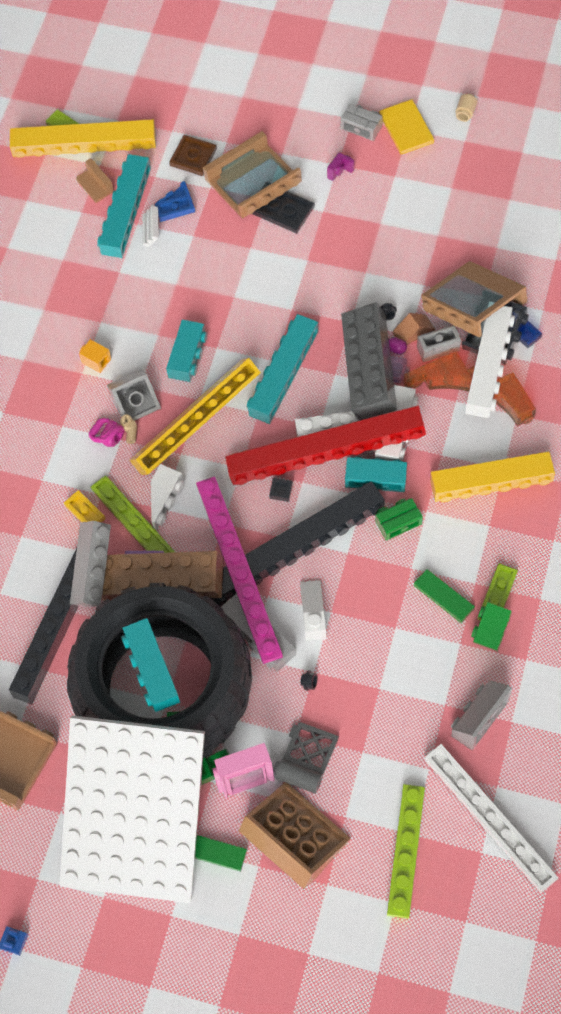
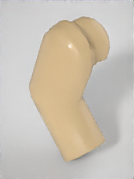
M125 414L121 417L120 423L127 433L126 442L134 444L136 442L137 424L130 415Z

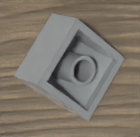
M142 369L107 385L121 417L128 414L135 421L161 409L150 380Z

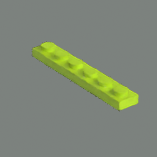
M403 784L387 916L409 919L425 787Z

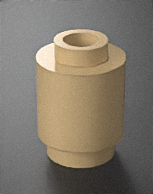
M463 94L459 99L455 113L456 118L460 121L467 122L473 117L477 99L472 94Z

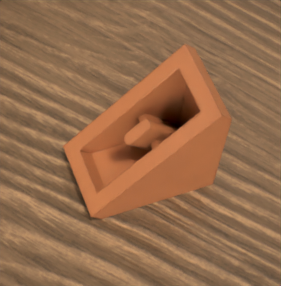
M409 313L393 330V334L395 337L404 340L408 345L416 341L417 336L435 331V327L426 314Z

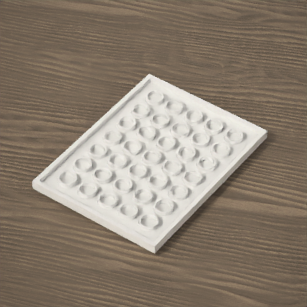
M71 716L60 873L61 887L186 903L191 902L205 731Z

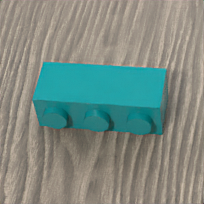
M188 320L181 321L166 367L168 378L191 382L192 376L196 375V363L198 359H201L203 351L201 347L203 343H206L208 335L205 332L203 323Z
M359 456L347 457L345 488L359 489L372 481L377 490L405 492L407 462L401 460L387 461L380 458L363 459Z

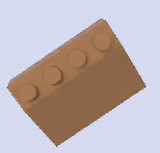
M288 783L281 785L248 813L239 829L242 835L303 889L319 876L351 839Z

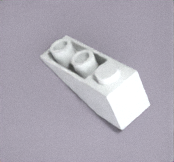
M161 464L151 479V519L153 528L156 531L159 525L162 526L164 524L166 512L173 507L177 492H181L184 486L181 472Z

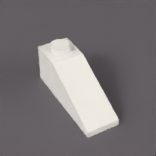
M321 581L300 582L306 641L326 639Z

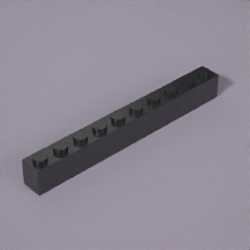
M372 481L245 554L256 586L269 575H276L281 568L293 565L297 562L298 558L310 555L314 552L315 548L327 545L332 541V538L346 534L351 527L359 526L368 517L375 516L378 510L384 507L385 499ZM226 566L223 567L222 598H210L220 607L236 594Z

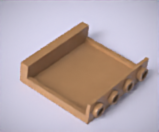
M0 711V802L19 811L57 746L54 734L45 729L40 731L36 729L33 723L27 720L22 722L17 719L18 717L9 711L6 713Z

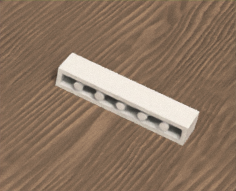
M503 306L485 321L466 404V414L489 418L490 411H495L497 400L493 399L494 394L499 392L500 382H497V379L502 377L504 366L501 365V361L506 360L508 351L504 347L505 343L509 344L511 332H508V329L513 327L515 316L512 315V307Z

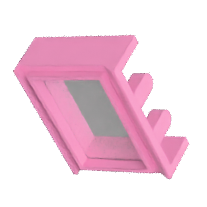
M265 743L214 760L216 767L212 768L216 784L219 793L224 792L225 798H228L227 794L234 795L267 783V780L275 781L272 762Z

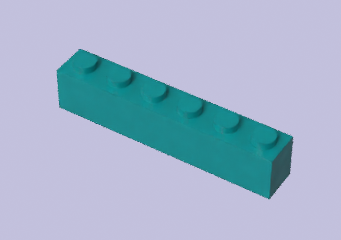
M128 154L126 161L122 163V174L118 176L117 189L112 194L113 202L112 205L108 206V217L103 222V232L97 240V246L100 248L101 255L123 258L151 171L149 157Z
M299 314L296 315L294 320L290 321L288 332L282 336L278 351H274L270 366H266L262 381L257 383L254 396L250 397L246 407L250 417L271 424L319 332L317 321Z

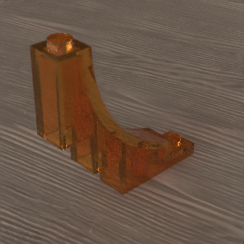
M455 351L405 373L404 385L408 388H416L425 382L429 390L458 389L469 392L475 366L467 369ZM514 372L497 379V382H500L498 394H494L493 399L497 400L496 404L512 418L517 426L532 422L535 418L536 407Z

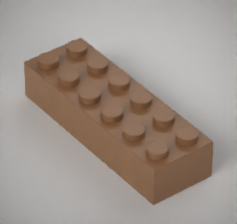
M217 551L107 555L101 600L109 599L111 601L120 596L122 590L133 586L136 589L149 587V583L156 582L165 583L166 586L173 587L178 585L187 586L203 597L222 598L224 558Z

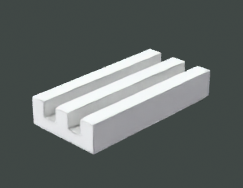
M153 205L146 213L142 214L143 245L146 247L152 245L159 238L158 207Z

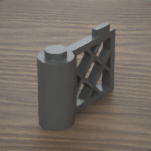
M299 722L298 726L293 725L289 737L292 738L281 762H276L273 773L276 774L275 779L316 794L339 736ZM301 729L310 732L312 738L302 742L299 737ZM324 738L332 741L331 746L321 749L318 740ZM315 742L318 751L308 755L304 746ZM301 747L304 757L296 759L290 756L293 750ZM321 755L324 761L322 767L312 765L310 759Z

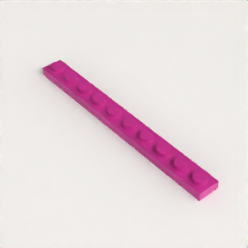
M214 476L196 482L263 664L283 658L217 480Z

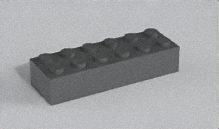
M375 302L342 313L352 412L361 421L396 411L397 405L384 311Z

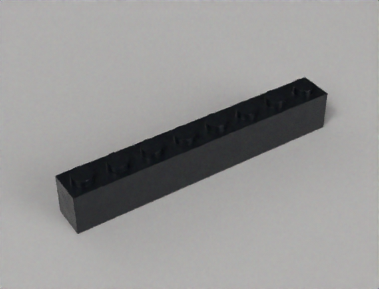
M77 548L9 688L13 698L31 705L79 607L78 605L70 604Z

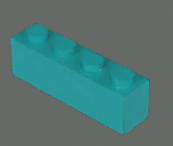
M146 618L123 627L125 635L121 636L125 648L130 647L132 654L129 655L133 668L138 667L140 674L136 676L140 687H146L147 693L144 694L148 707L153 706L155 712L180 703L148 619Z

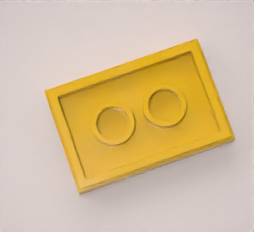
M412 99L379 111V114L383 116V123L400 155L434 143V138Z

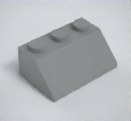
M490 680L485 686L482 684L475 694L477 695L476 699L473 702L469 701L464 707L463 711L465 713L461 719L457 717L452 723L451 736L473 751L508 704L512 687Z

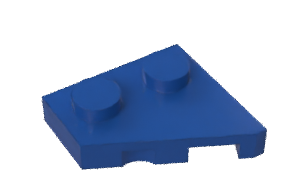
M185 181L180 183V187L174 192L171 190L164 198L154 204L158 207L160 222L195 212V207Z

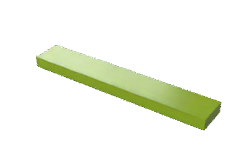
M106 475L90 487L95 495L146 551L175 552Z

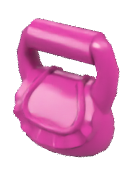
M100 418L88 432L89 438L93 442L103 443L107 447H114L122 439L124 427L109 418ZM104 423H107L100 436L95 437Z

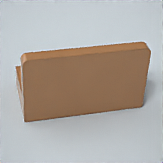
M90 158L85 161L87 171L77 176L76 181L93 201L97 203L112 194L114 190L112 181Z

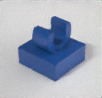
M6 926L0 941V950L20 956L28 934Z

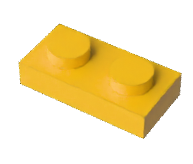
M79 490L64 502V506L80 522L97 521L102 523L106 519L105 515Z

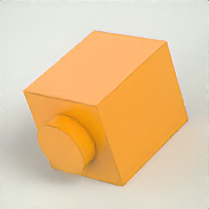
M91 339L81 347L79 352L81 362L99 373L104 370L111 360L109 349Z

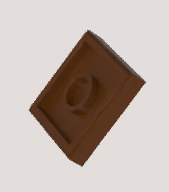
M183 135L169 161V165L203 176V167L211 162L217 150V145Z

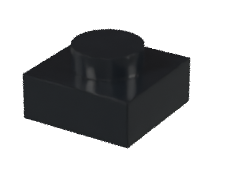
M273 478L269 498L289 502L293 481Z

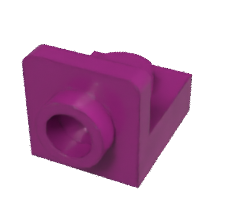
M339 152L327 167V178L334 181L344 170L352 173L354 171V160L350 156Z

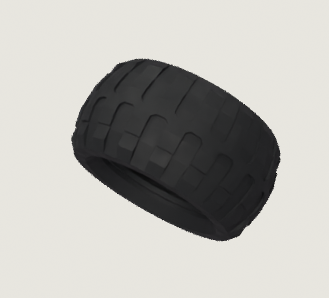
M158 582L149 583V587L136 589L135 586L121 591L120 596L111 601L106 599L97 606L95 614L90 619H86L81 625L77 634V640L72 645L67 666V692L75 716L205 731L203 758L212 754L213 749L221 743L223 744L231 736L237 722L247 709L252 685L249 651L242 633L234 620L229 618L224 610L209 597H203L187 586L178 585L173 587ZM146 618L149 621L155 638L175 637L188 641L198 647L211 663L209 680L199 698L183 711L163 718H145L131 714L115 703L110 694V684L114 669L122 656L130 650V647L125 648L121 636L125 635L123 627Z

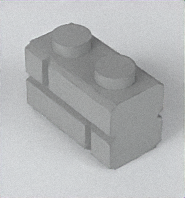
M350 103L341 117V129L372 141L375 140L383 124V116L378 112H371L365 110L360 105H352Z
M454 325L417 336V349L423 362L460 351L461 339Z

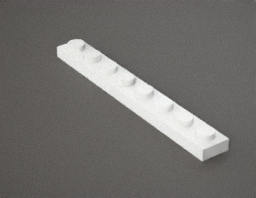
M442 744L425 756L424 760L540 893L544 892L558 880L559 877Z

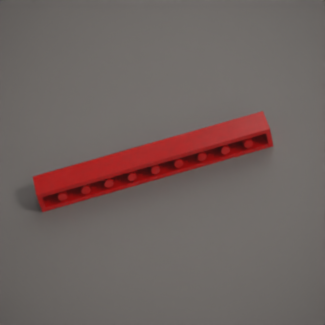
M418 405L227 455L225 459L233 486L243 485L249 481L263 480L268 476L282 475L287 471L301 470L306 466L320 465L329 460H339L352 454L358 455L364 451L378 450L383 446L397 445L402 441L416 440L425 436L426 431Z

